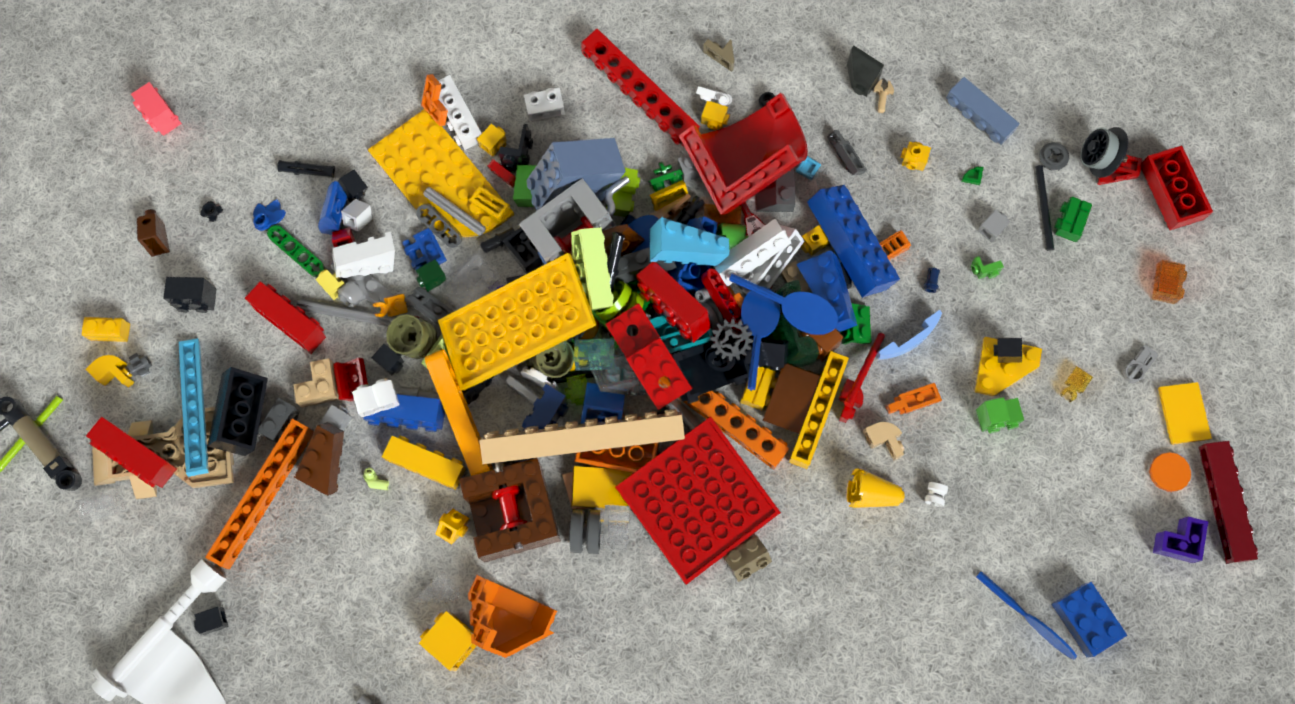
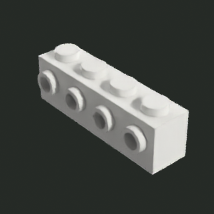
M448 75L438 80L442 84L439 101L448 110V121H446V124L450 131L454 130L456 135L453 137L457 145H462L463 149L466 150L478 144L477 138L482 133L451 76Z
M774 219L730 249L729 256L718 266H714V268L720 274L724 283L729 286L733 283L729 281L731 274L743 277L763 262L769 260L773 255L785 249L791 244V241L777 220Z
M780 225L790 239L791 244L741 278L770 289L804 242L798 231L794 228ZM740 286L746 294L751 291Z

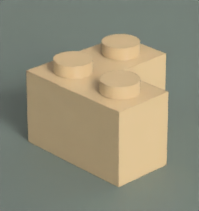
M329 358L310 362L312 381L293 384L295 400L300 407L303 408L340 400L334 375V363Z

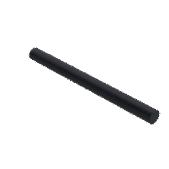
M1038 165L1035 167L1046 249L1051 251L1054 250L1044 171L1043 166Z

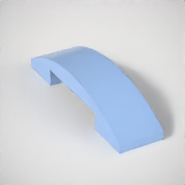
M939 310L924 320L921 326L925 330L900 347L893 341L880 350L876 358L889 359L897 357L917 347L935 328L942 312Z

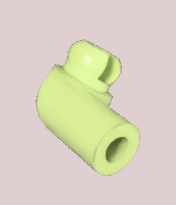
M366 468L364 470L363 478L370 488L388 490V480H380L373 468Z

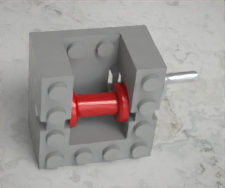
M624 176L607 189L605 202L608 209L606 210L582 178L527 217L519 225L547 263L567 253L572 256L571 232L600 227L604 231L616 227L611 218L615 212V203L612 196L628 184L630 180L627 176Z

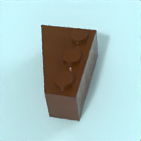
M328 422L317 425L294 478L327 496L336 493L338 490L337 479L338 474H340L339 460L342 455L344 431Z

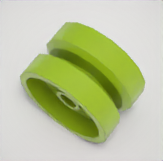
M619 281L614 284V291L612 292L613 306L598 309L595 312L601 319L608 320L609 322L638 303L643 307L644 299L637 292H631V287L624 281Z

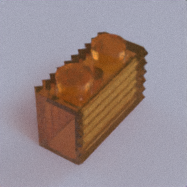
M1163 259L1157 264L1152 300L1175 304L1184 297L1185 289L1182 288V285L1187 277L1185 264Z

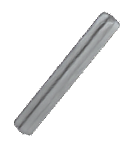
M428 187L423 194L426 198L477 235L481 236L485 232L486 228L484 225L434 189Z

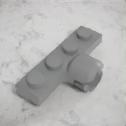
M332 262V263H331V268H332L333 270H335V269H334V264H333V262ZM370 274L344 278L347 283L338 290L339 299L347 307H354L364 299L369 300L372 304L376 302L385 303L384 298L393 296L391 292Z

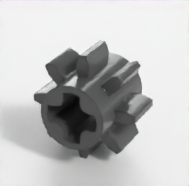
M135 353L129 357L130 363L127 364V367L134 376L141 375V377H144L150 373L149 368L152 366V363L145 354L138 355V353Z

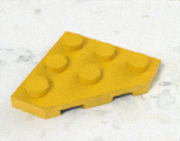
M984 337L975 393L995 396L1036 370L1040 366L1042 348L1022 344V363H998V356H994V345H997L998 339Z

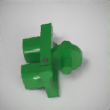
M659 162V168L653 170L654 175L661 173L662 176L651 179L648 183L657 192L665 188L664 181L670 180L671 185L681 181L683 172L679 169L667 174L666 171L672 170L671 164L664 166L663 162Z

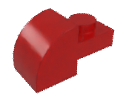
M850 379L845 381L838 399L839 401L845 402L854 381ZM861 388L852 406L847 407L844 405L839 421L846 423L848 419H853L856 411L853 406L861 408L864 401Z

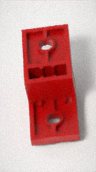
M639 303L605 324L658 410L692 389ZM629 325H636L638 327L637 335L630 336L627 333V327ZM663 376L670 379V385L666 388L661 387L658 383L659 379Z

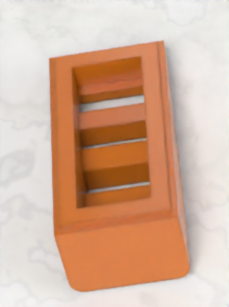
M902 230L879 243L881 247L885 246L889 252V255H887L889 260L907 251L911 246ZM889 243L893 244V246L896 249L895 251L892 249Z

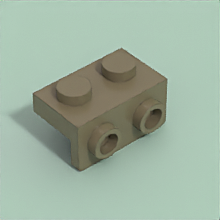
M757 535L735 547L723 557L738 582L749 578L751 574L765 568L772 562L768 550Z

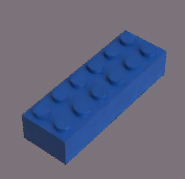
M845 185L820 189L807 201L861 297L886 291L900 280L887 254L883 251L877 237L873 234L868 222L863 217L858 205Z

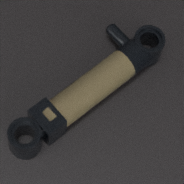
M8 396L0 398V415L5 417L0 421V432L8 425H11L42 463L44 471L51 479L55 480L57 487L67 491L77 490L82 484L81 475L72 472L74 466L51 443L26 412L22 402ZM12 403V409L7 411L8 406ZM71 476L72 482L67 486L66 480Z

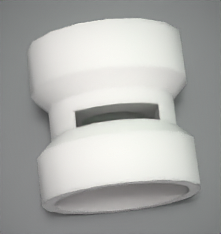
M929 482L927 488L929 492L925 496L924 502L929 505L931 502H934L936 507H944V495L947 494L948 487L940 483Z

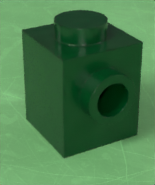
M436 259L416 269L418 277L415 279L421 288L425 287L427 292L447 282L445 273Z

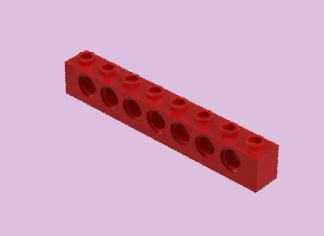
M595 29L581 42L582 54L587 59L590 58L598 70H603L612 83L619 85L622 93L629 95L637 107L643 108L646 115L651 120L654 119L663 132L667 131L677 145L681 144L684 147L679 135L692 125L697 126L698 130L700 129V126L601 31ZM597 51H604L605 53L598 54ZM610 63H616L617 66H614V67H613V66H610L609 64H610ZM629 75L630 78L625 79L622 76ZM641 87L643 90L637 91L635 88ZM653 99V100H655L656 102H655V103H649L647 100ZM666 111L669 115L663 116L660 113ZM680 124L682 127L675 128L673 125Z

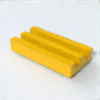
M681 180L649 196L654 210L657 211L688 194L685 182Z
M479 186L469 199L472 204L499 222L502 219L501 217L506 214V211L510 209L508 203L482 186ZM482 192L483 194H485L486 196H488L489 198L503 206V208H499L498 206H496L495 204L481 196L479 193ZM475 198H478L479 200H481L482 202H484L485 204H487L499 213L497 214L496 212L492 211L491 209L477 201Z

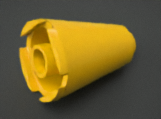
M855 468L851 475H854L853 481L849 480L847 487V502L851 503L849 507L899 506L904 501L905 493L902 491V487L860 468Z

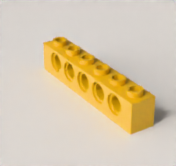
M830 351L789 463L804 469H808L846 368L848 357Z

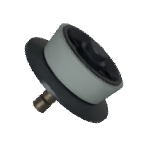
M1100 127L1092 131L1081 149L1083 165L1090 167L1091 173L1099 178H1104L1114 173L1121 163H1125L1128 159L1126 156L1128 149L1127 133L1119 127H1113L1108 130Z

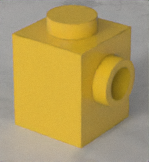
M707 101L701 116V123L707 125L712 130L722 129L724 124H728L730 118L728 107Z
M490 124L477 138L478 145L493 157L500 147L506 146V133L501 127L497 126L496 128Z
M818 225L802 236L804 242L801 248L805 253L813 256L827 247L830 241L821 226Z

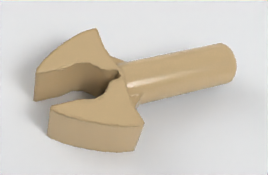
M881 79L876 84L873 92L879 94L878 112L884 113L887 95H893L894 88L888 80L887 88L883 91Z

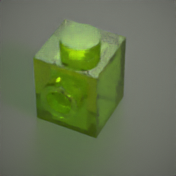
M582 374L566 378L568 387L565 388L566 398L570 399L571 403H575L576 406L583 405L587 385L586 375Z

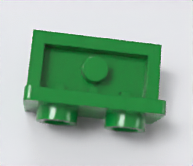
M852 303L857 326L840 332L843 336L841 344L846 345L851 342L870 344L872 343L870 306Z

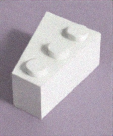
M391 231L385 233V237L378 239L370 237L364 243L357 244V242L333 248L332 259L336 278L392 272L395 248Z

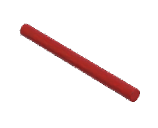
M878 333L844 402L845 406H852L885 338L883 333Z

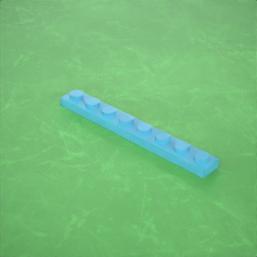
M198 338L179 342L185 467L188 477L209 473L201 349Z

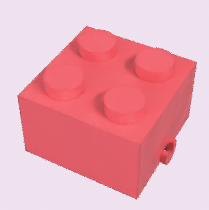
M150 82L131 93L135 100L132 103L142 113V117L156 133L159 131L164 136L182 124L178 116L174 114L163 97L158 93V89L153 87Z

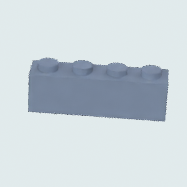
M965 77L949 91L946 97L952 107H957L965 118L971 119L979 130L985 131L993 142H998L1000 145L1016 131L1020 124Z

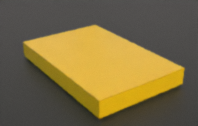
M1198 382L1158 388L1171 445L1212 439Z
M574 466L571 506L630 510L629 506L615 489V486L632 473L608 468Z

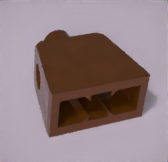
M146 210L144 216L137 218V240L151 257L169 253L170 249L165 224L158 217L155 210Z

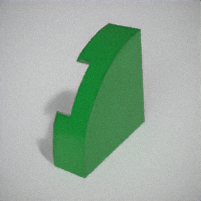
M978 166L967 171L961 182L980 185L984 167Z

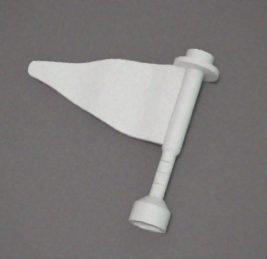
M202 558L191 570L192 585L165 615L160 616L113 669L109 672L102 667H97L93 671L97 680L91 685L92 689L107 701H111L116 695L123 698L130 695L143 704H227L198 654L171 630L173 623L201 592H216L227 580L226 576L210 562Z

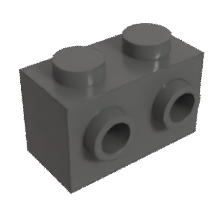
M278 398L259 426L258 432L277 443L292 419L297 421L300 411Z

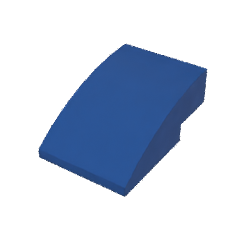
M337 181L332 182L328 186L318 223L319 230L323 234L332 235V232L339 231L342 219L341 211L345 207L347 195Z

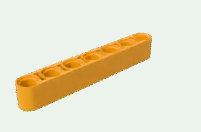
M442 349L425 356V363L471 476L493 470L491 463L482 464L479 441L481 437L463 392L459 388L456 375L445 350Z

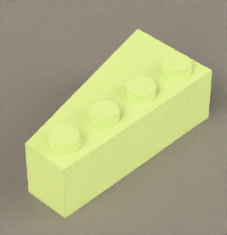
M602 228L580 229L571 232L572 258L576 260L575 267L591 311L612 307L613 293L610 287L611 278L607 268L608 258L605 253V238Z

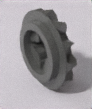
M1048 143L1042 147L1039 153V162H1042L1044 168L1047 167L1051 171H1059L1069 161L1068 150L1059 143ZM1051 153H1053L1054 156H1059L1057 157L1056 161H1054V159L1049 158L1051 156Z

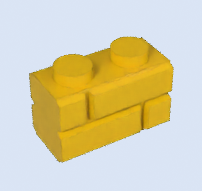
M84 317L82 336L88 340L128 342L130 323L126 322L123 318Z
M758 367L756 389L752 391L747 389V382L740 403L761 411L764 406L768 407L771 396L768 395L770 388H775L778 379L774 377L776 372L768 368Z

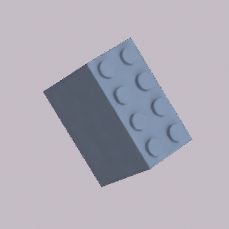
M615 138L552 142L527 179V187L531 191L532 204L535 206L536 211L582 178L599 201L602 202L607 189L619 181L626 172Z

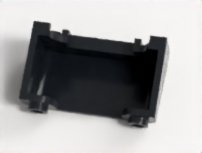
M730 335L729 340L734 343L735 338ZM715 341L673 354V359L692 387L690 391L680 396L683 402L687 401L690 404L698 401V396L731 383H735V386L745 383V378L749 377L750 371L749 365L745 363V356L740 354V360H737L735 356L736 362L733 368L729 371L721 372L711 368L705 360L707 349Z

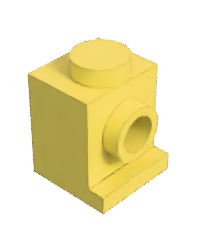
M328 270L320 272L315 279L333 300L338 297V290L345 285L339 277L336 278L335 272L331 275Z

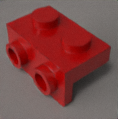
M360 357L345 363L336 362L333 364L337 393L340 400L355 401L352 392L357 390L358 386L368 385L364 358Z

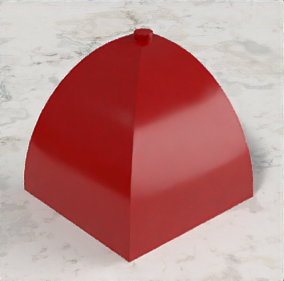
M779 93L768 101L767 105L730 126L700 134L697 126L692 125L679 135L720 214L730 213L806 160L808 148L804 133L783 93Z

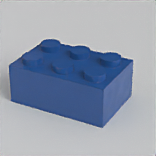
M1092 582L1084 583L1051 604L1086 658L1095 657L1128 636Z

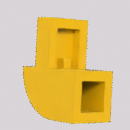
M113 355L101 356L85 369L97 382L104 386L114 377L127 387L135 383L130 378L133 375L125 368L127 363Z

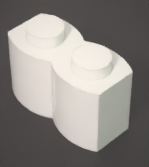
M386 378L377 380L376 384L372 386H358L357 390L352 392L358 414L361 417L400 405L393 382Z

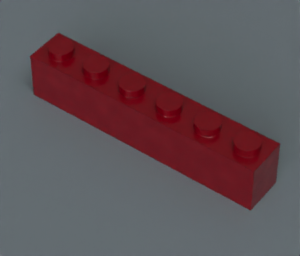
M1229 441L1203 444L1199 446V452L1226 564L1257 560L1258 548L1254 544L1252 537L1253 528L1249 524L1248 508L1244 504V492L1238 479L1239 471L1233 459L1234 450L1230 446Z

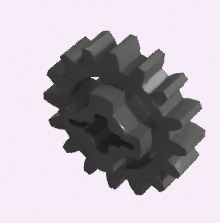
M732 317L731 322H728L724 318V324L718 322V329H712L715 335L710 336V340L715 342L711 344V347H717L715 354L717 355L721 352L722 359L729 356V361H732L733 356H736L737 360H740V354L746 356L745 350H751V346L748 343H752L753 338L748 336L752 335V330L747 331L749 325H742V319L735 322L734 317ZM732 327H736V328L740 329L741 331H736V330L732 329ZM725 330L724 336L718 339L721 331ZM730 335L735 338L734 343L729 340ZM745 339L744 345L739 349V343ZM724 347H727V348L731 349V351H727V350H725V349H723V348H724Z

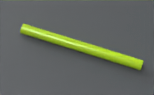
M56 396L35 420L39 428L63 401L59 396ZM21 437L0 460V473L26 444Z

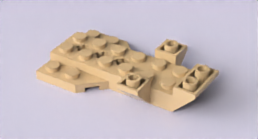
M215 407L204 408L207 444ZM183 415L175 426H172L168 432L153 434L152 420L131 423L128 435L177 468L174 474L192 488L234 483L233 453L216 448L212 451L207 449L209 473L187 476ZM92 447L95 486L130 479L136 499L157 497L156 485L154 488L120 464L107 457L100 450ZM170 449L175 451L174 454H172V456L167 455V452H170Z

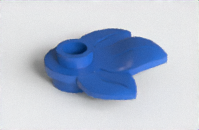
M278 199L266 207L262 204H257L253 211L255 228L259 231H264L271 225L279 223L284 218L286 211L281 210V204Z

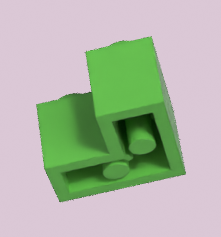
M1003 397L985 401L976 409L982 432L988 431L989 434L999 432L1004 427H1007L1008 430L1018 428L1019 424L1024 421L1018 398L1005 400Z

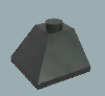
M853 45L847 62L851 88H853L856 94L867 97L878 83L884 64Z

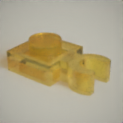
M1076 366L1064 382L1069 387L1063 389L1060 396H1064L1066 392L1070 393L1071 398L1069 402L1071 403L1077 398V392L1080 394L1084 392L1093 377Z

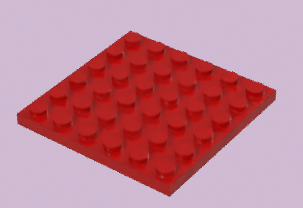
M711 416L684 435L685 439L677 440L615 486V489L685 585L781 513Z

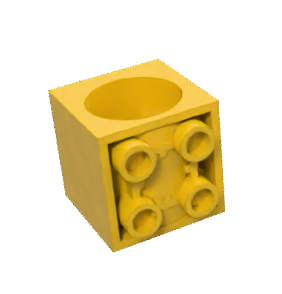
M448 611L445 613L441 612L435 618L434 626L431 629L427 628L420 636L422 640L419 644L449 671H456L477 647L471 643V635L474 632L453 613Z

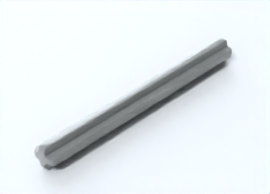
M299 299L297 301V306L304 311L389 326L392 320L397 317H388V315L376 317L375 312L306 299Z

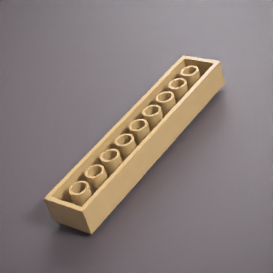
M677 409L665 410V414L657 415V411L646 412L645 416L637 417V414L625 415V419H617V416L606 417L605 421L598 422V419L586 420L585 424H578V421L566 422L565 426L558 427V424L546 425L545 429H538V426L527 427L519 432L518 428L506 430L504 434H499V431H492L484 434V437L479 441L482 464L682 440L685 439L681 412H677Z

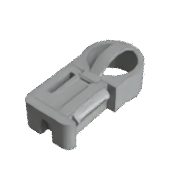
M1146 345L1140 348L1141 350L1137 356L1123 369V376L1130 383L1140 381L1158 356L1154 350ZM1131 366L1136 367L1129 376L1127 373L1128 368ZM1138 371H1139V372H1140V373H1139V378H1138V379H1133L1134 376H1135V375L1138 373Z

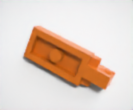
M931 383L899 394L898 397L894 398L895 402L888 404L886 409L888 414L899 411L900 415L907 414L939 403L942 399L936 384Z

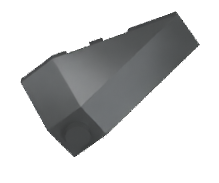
M794 168L756 194V212H794Z

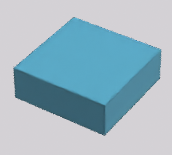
M807 156L806 160L799 164L796 172L812 180L821 164Z

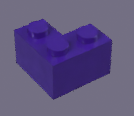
M1189 516L1179 519L1177 534L1168 531L1156 533L1153 553L1189 563L1202 561L1209 521Z

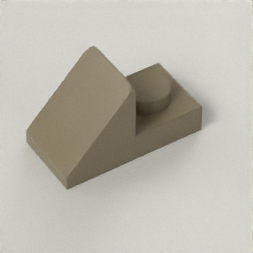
M707 39L703 45V52L732 72L735 62L732 40L730 39L722 49L718 43Z

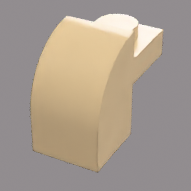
M879 422L863 430L871 449L885 443L893 460H897L904 455V447L901 441L896 439L901 436L902 432L894 424Z

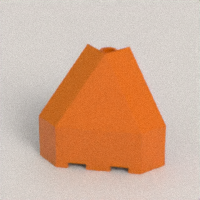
M476 575L468 593V599L472 602V609L469 611L470 625L474 629V634L471 635V643L507 658L555 633L549 629L555 619L556 610Z

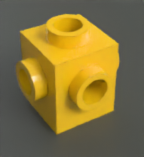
M909 141L907 148L903 147L900 158H903L902 166H906L910 170L917 169L923 171L927 164L931 147L924 146L920 142Z
M452 508L439 519L436 535L453 544L459 537H463L468 530L466 525L469 518Z

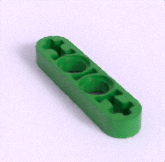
M274 225L268 229V238L312 277L317 278L320 272L326 270L324 264L282 227ZM275 231L279 232L281 237L284 238L282 241L278 237H274L273 233ZM288 242H294L295 246L292 250L285 249ZM302 253L308 254L306 261H299L298 258ZM311 262L315 266H319L320 270L318 272L314 271V269L309 265Z

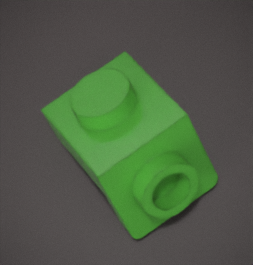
M979 256L975 257L971 264V270L974 275L978 276V279L987 276L989 279L997 277L1004 268L1001 260L983 266Z

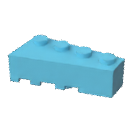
M663 217L650 228V262L661 260L664 263L677 261L681 262V264L693 262L696 265L718 266L729 256V238Z

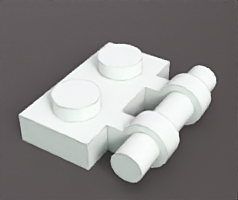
M698 86L696 92L701 95V99L707 101L717 99L721 105H730L733 100L731 95L706 86Z

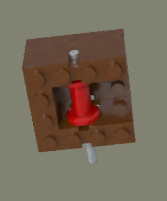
M538 458L503 467V462L495 463L496 471L491 470L459 479L463 498L470 504L477 537L473 538L477 556L484 563L561 541L542 465Z

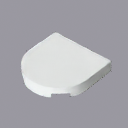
M527 366L523 367L521 371L523 378L541 388L547 384L557 391L559 390L556 382L550 383L547 381V376L534 368L528 370Z

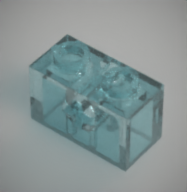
M614 338L575 340L574 362L576 371L615 369Z

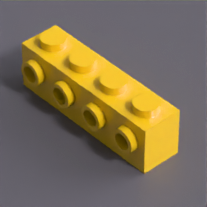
M401 435L398 438L391 436L382 455L384 460L457 490L460 483L459 479L463 477L466 470L462 465V461L453 457L451 460L444 458L445 454L436 450L433 453L427 451L426 446L420 443L413 445L409 443L408 438Z

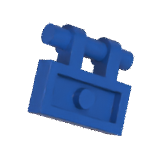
M429 228L413 235L415 243L411 244L409 240L402 242L404 252L410 257L412 261L411 266L414 270L436 259L439 265L447 261L433 232ZM419 249L423 254L420 258L415 253Z

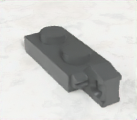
M834 130L827 138L830 144L834 145L837 150V155L846 164L847 171L852 175H862L867 169L850 142L845 141L839 130Z

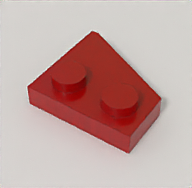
M1126 155L1128 157L1125 163L1122 162L1111 175L1098 178L1097 185L1138 178L1143 159Z

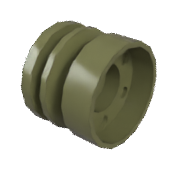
M408 314L400 315L393 319L386 333L387 343L394 352L415 359L425 358L438 340L437 332L432 324Z
M564 341L525 360L529 369L534 368L547 377H562L573 366L574 351L572 346L567 341Z

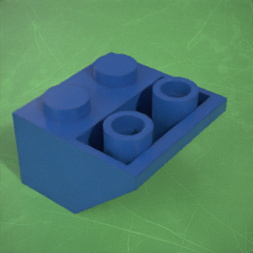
M587 382L580 423L585 424L586 420L598 419V422L605 421L606 417L612 416L622 419L625 388Z

